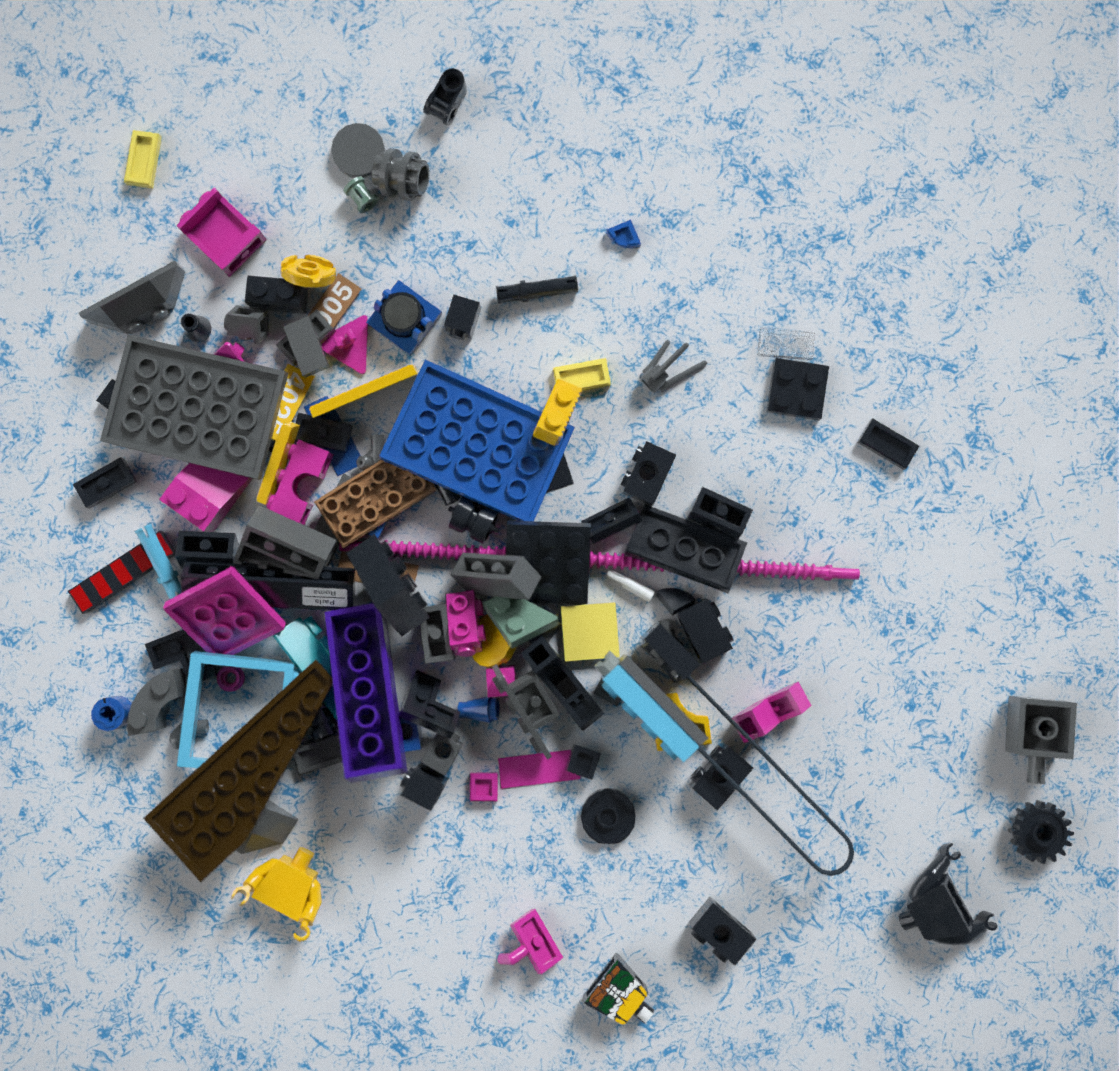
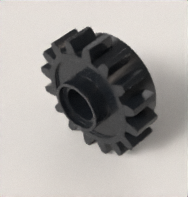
M1036 800L1035 806L1030 802H1026V808L1016 809L1018 814L1015 818L1010 817V821L1013 824L1012 828L1008 829V832L1013 834V838L1010 840L1011 844L1019 846L1016 850L1017 853L1021 855L1026 854V859L1032 862L1037 860L1041 864L1046 863V858L1056 862L1055 854L1057 853L1063 856L1066 855L1063 847L1064 845L1072 846V843L1067 840V836L1074 835V832L1067 829V826L1072 821L1063 818L1066 813L1064 810L1056 809V805L1049 802L1045 805V802ZM1043 826V834L1037 837L1038 828Z

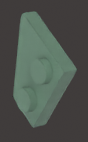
M494 597L483 602L484 610L511 649L558 625L556 615L524 599Z

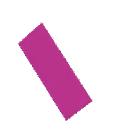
M571 750L550 752L552 757L548 760L543 753L498 758L501 789L580 779L579 775L565 771Z

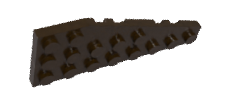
M314 660L143 818L200 883L247 841L333 687L331 674L318 660Z

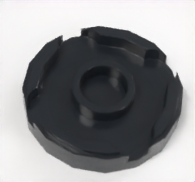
M604 788L596 790L587 797L582 805L581 821L583 829L597 843H620L630 835L635 826L636 814L634 805L626 794L617 789Z

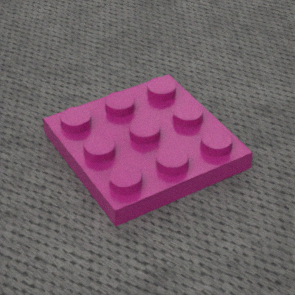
M233 566L166 601L163 610L208 653L235 655L284 630L286 623Z

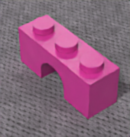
M298 439L297 444H293L289 450L287 459L290 461L286 470L283 469L277 479L279 487L276 495L270 497L266 508L305 525L313 505L299 497L298 485L303 478L308 476L324 480L334 455L329 451Z

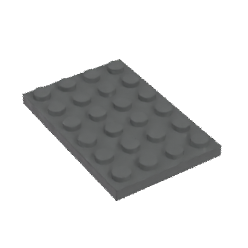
M128 335L100 441L261 480L288 373L270 367Z

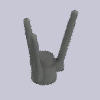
M666 340L649 365L642 370L644 374L640 379L653 393L658 390L663 393L672 384L706 366L707 361L704 360L666 381L665 379L669 375L665 370L689 347L688 343H684L661 366L656 365L670 344V341Z

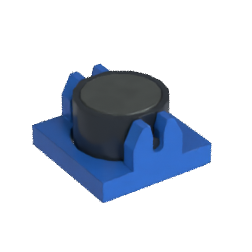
M398 280L391 290L386 289L382 292L383 298L381 301H375V311L366 323L411 356L443 313Z

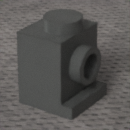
M236 305L224 318V328L227 330V335L238 336V339L251 340L254 338V344H260L269 335L268 309Z

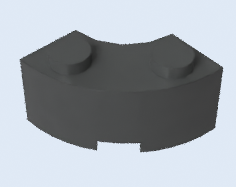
M183 668L159 674L141 688L134 698L128 714V736L166 728V717L170 707L178 699L186 696L187 686Z

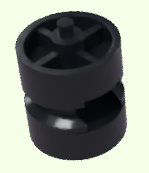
M464 496L455 508L451 506L448 508V511L452 513L448 528L458 533H463L467 530L469 531V536L479 543L484 544L492 532L496 534L499 532V529L495 527L499 512L491 508L484 507L480 510L478 509V503Z

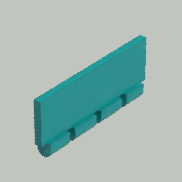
M309 616L304 621L299 617L285 626L284 630L273 635L300 672L305 670L314 660H318L332 676L328 637L325 635L319 640L316 638L323 630L312 616ZM333 686L324 704L338 721Z

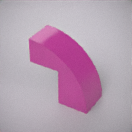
M795 682L750 705L732 717V719L754 740L766 735L780 722L803 714L812 705L800 683ZM738 731V733H739V735H740L742 741H743L744 743L749 742V741Z

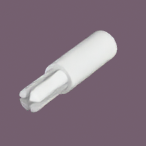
M612 569L606 575L607 578L618 583L622 588L647 602H650L655 593L651 589L629 577L626 578Z

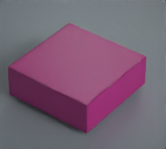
M498 772L470 773V801H498Z

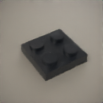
M775 358L766 412L820 421L823 413L829 366Z

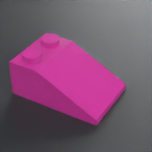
M189 463L173 479L159 500L202 531L214 532L253 478Z

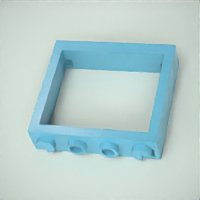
M199 651L191 653L177 767L198 768L208 759L193 757L205 664L285 672L283 689L300 673L298 669H295V664L292 661Z

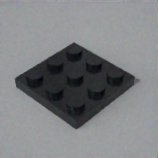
M507 520L506 555L524 557L541 576L534 592L527 601L535 603L588 604L591 523Z

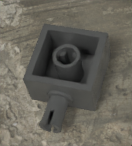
M1009 696L1005 751L1029 757L1026 782L1046 784V759L1061 758L1073 760L1077 703Z

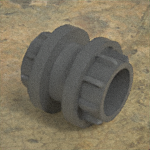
M389 148L385 153L380 152L376 156L372 166V182L376 189H380L383 196L393 198L399 193L402 200L412 201L416 196L421 197L426 192L430 175L429 166L425 160H421L418 153L409 151L403 156L399 149Z

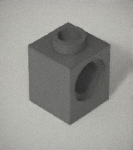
M437 733L421 762L445 776L464 743L459 741L460 736L456 733L450 739ZM439 743L448 744L451 748L450 756L441 757L437 753V745Z

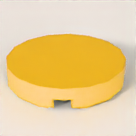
M298 255L286 257L281 262V277L294 285L312 288L325 287L332 284L336 279V268H333V264L329 260L319 256L304 255V259H297Z
M486 614L480 619V625H484L486 641L482 642V652H476L472 657L480 666L492 668L497 664L500 667L499 665L507 663L511 659L516 647L510 648L489 615Z

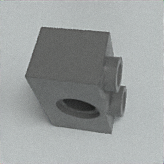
M447 604L424 607L430 617L420 624L425 664L455 659L456 656L449 642Z

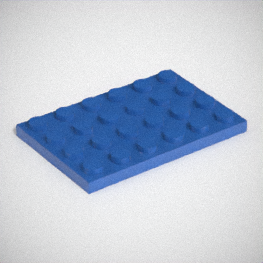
M425 359L379 455V459L515 520L534 521L575 427L567 424L559 444L553 446L533 436V432L542 414L541 411Z

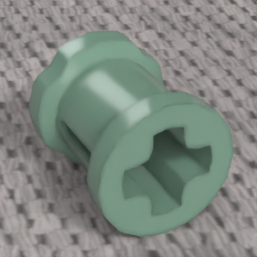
M361 176L352 179L343 189L345 195L350 196L357 204V210L361 214L371 210L379 200L376 194H372L365 185L364 178Z

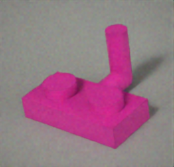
M536 909L529 910L510 924L521 946L512 953H501L497 957V961L501 965H515L528 956L537 974H543L563 959L561 952Z

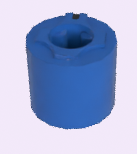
M111 696L98 700L91 711L94 725L104 731H112L127 726L132 702L123 696Z

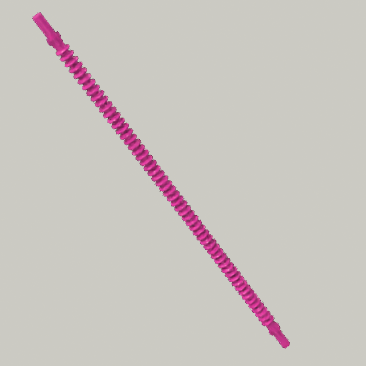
M395 540L392 543H388L394 553L399 554L400 558L403 555H407L408 558L411 555H415V558L421 555L424 559L427 556H431V559L438 556L440 560L443 557H446L447 560L454 557L457 561L462 553L506 555L505 546L500 550L498 546H495V549H491L489 545L484 549L482 545L479 548H475L474 545L468 548L466 544L463 547H459V544L451 547L450 543L447 546H443V543L436 546L434 542L430 546L427 542H424L423 545L416 542L413 545L411 541L408 544H404L403 541H400V544H396ZM356 541L345 549L339 543V551L349 552L361 544L362 541ZM593 551L590 552V568L593 565H597L599 569L603 565L605 569H608L609 566H613V569L620 566L621 570H624V567H628L629 570L636 567L637 571L640 568H644L645 571H648V568H652L653 572L656 569H660L661 572L664 571V569L625 556V553L617 556L615 552L611 556L609 552H606L605 555H601V552H598L597 555H594ZM742 559L736 572L740 576L746 573L748 577L751 574H755L756 577L763 574L764 578L767 575H771L772 578L775 575H779L781 579L785 575L787 579H790L791 576L799 579V576H801L803 580H806L807 577L814 580L816 577L822 578L825 581H830L832 578L859 580L860 577L859 569L833 568L832 565L816 567L814 563L810 567L807 563L800 566L798 562L795 566L791 562H788L787 565H784L783 562L776 565L775 561L771 564H768L767 561L760 564L759 560L756 563H752L751 560L748 563H744Z

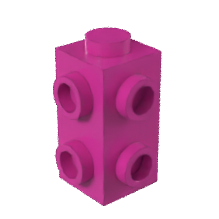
M473 590L446 594L449 642L454 655L470 657L476 652H482V642L486 641L484 625H480L479 616L484 615L482 600H477Z

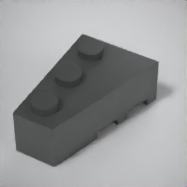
M258 505L246 525L233 563L239 565L243 561L258 564V568L266 570L268 566L284 569V573L318 579L329 559L336 539Z

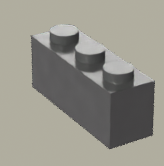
M462 553L450 574L465 591L473 590L475 595L524 600L530 599L541 578L537 571L522 556Z

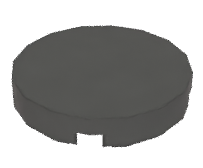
M361 123L346 125L339 130L332 141L331 147L334 163L342 173L353 178L359 176L365 178L367 175H370L376 156L380 152H386L383 139L376 129Z

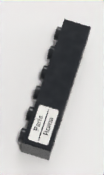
M186 560L181 574L182 593L233 566L272 608L338 610L354 607L355 568L324 567L319 578L314 579L284 573V569L268 566L267 570L258 568V564L242 563L239 565L233 562Z

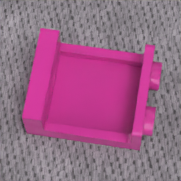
M213 188L211 191L202 194L199 198V203L180 217L177 227L230 277L267 239L216 188Z

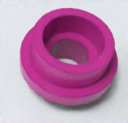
M223 666L217 673L219 687L227 692L237 691L245 682V674L241 667ZM229 673L235 674V682L230 683L227 676Z

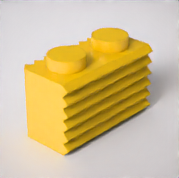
M557 379L533 432L534 437L553 446L559 444L582 393L581 388L562 379Z

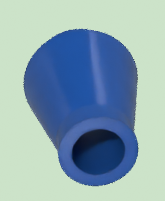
M485 696L466 702H459V718L492 723L493 720H498L500 716L498 698Z

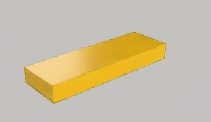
M293 422L281 425L256 498L257 502L266 505L270 497L276 495L279 487L277 479L280 472L286 468L287 456L295 442L300 425Z

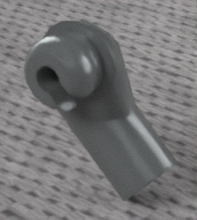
M370 435L371 450L364 456H359L356 461L357 467L360 470L364 471L381 460L379 455L384 447V435Z
M198 720L196 734L208 733V720ZM182 722L172 731L169 738L172 747L179 750Z

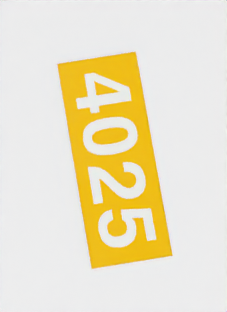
M287 364L284 369L288 373L272 436L274 440L277 439L281 425L292 422L315 377L313 375L306 378L303 377L300 369L290 364Z

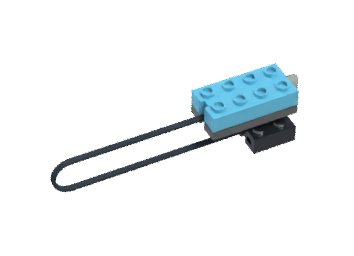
M654 623L640 637L644 642L641 647L652 658L655 659L658 656L664 662L660 667L674 680L677 677L682 680L687 678L844 838L848 844L849 854L847 861L842 867L837 870L828 871L817 866L700 747L708 737L626 654H623L618 659L609 651L605 655L606 659L603 662L599 661L594 665L602 674L601 678L604 683L601 686L613 699L619 696L624 701L621 704L622 708L634 720L639 716L644 721L640 726L653 740L659 737L663 741L660 746L674 761L679 757L685 762L698 750L815 870L824 875L834 876L843 873L849 868L854 857L853 844L849 837L690 676L700 663L660 623Z

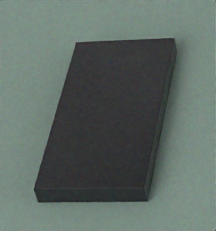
M644 504L640 514L642 521L636 523L625 550V555L728 594L748 542Z

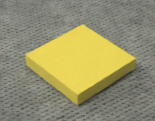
M615 602L561 606L565 661L603 659L609 651L616 657H620Z

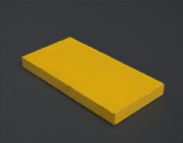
M410 364L315 404L309 410L313 418L413 377L418 374L415 365Z

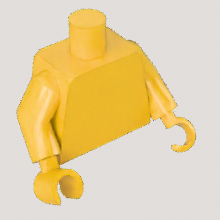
M299 847L294 858L283 855L280 859L272 858L253 870L243 882L244 887H237L233 891L231 900L237 893H242L245 895V899L241 902L240 906H244L249 899L250 892H253L252 898L300 922V929L304 930L306 935L299 937L294 933L293 937L300 942L307 940L310 936L308 926H312L322 903L321 884L316 880L318 872L308 867L314 853L304 847Z

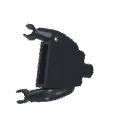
M947 843L940 847V854L912 884L908 892L907 908L909 911L899 914L898 917L904 930L918 927L923 938L926 940H933L946 945H966L982 936L986 929L995 931L998 925L994 922H988L989 918L994 916L993 913L988 911L979 912L977 920H973L949 874H945L950 865L949 860H958L961 857L960 851L950 855L949 848L953 846V843Z

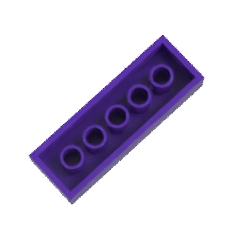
M373 603L324 612L345 779L350 783H357L408 773L387 620L375 608Z

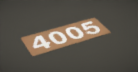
M338 273L335 281L329 285L308 316L317 309L334 328L362 288Z

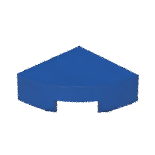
M631 220L606 229L607 236L616 245L629 249L641 247V242Z

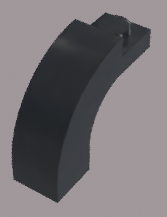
M543 636L520 653L582 731L605 714Z

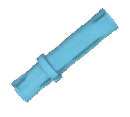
M152 524L144 526L148 538L142 528L134 532L137 534L158 575V583H162L169 599H172L176 596L175 592L178 595L182 593V586L177 577L179 573L177 570H173Z

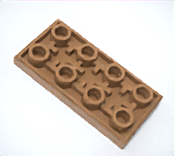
M380 460L315 500L314 503L342 548L345 549L369 532L377 529L380 525L433 494L437 489L432 482Z

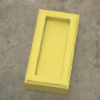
M137 130L132 131L124 177L126 185L153 189L162 140L160 134Z
M606 358L553 368L555 383L557 379H562L581 388L582 391L611 386Z

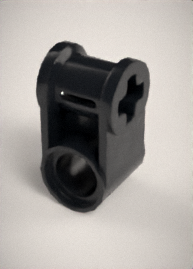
M455 68L445 70L434 90L428 96L423 108L424 114L434 115L443 120V124L449 126L454 120L457 110L467 93L465 78L461 71ZM456 81L460 83L456 89L448 88L451 82Z

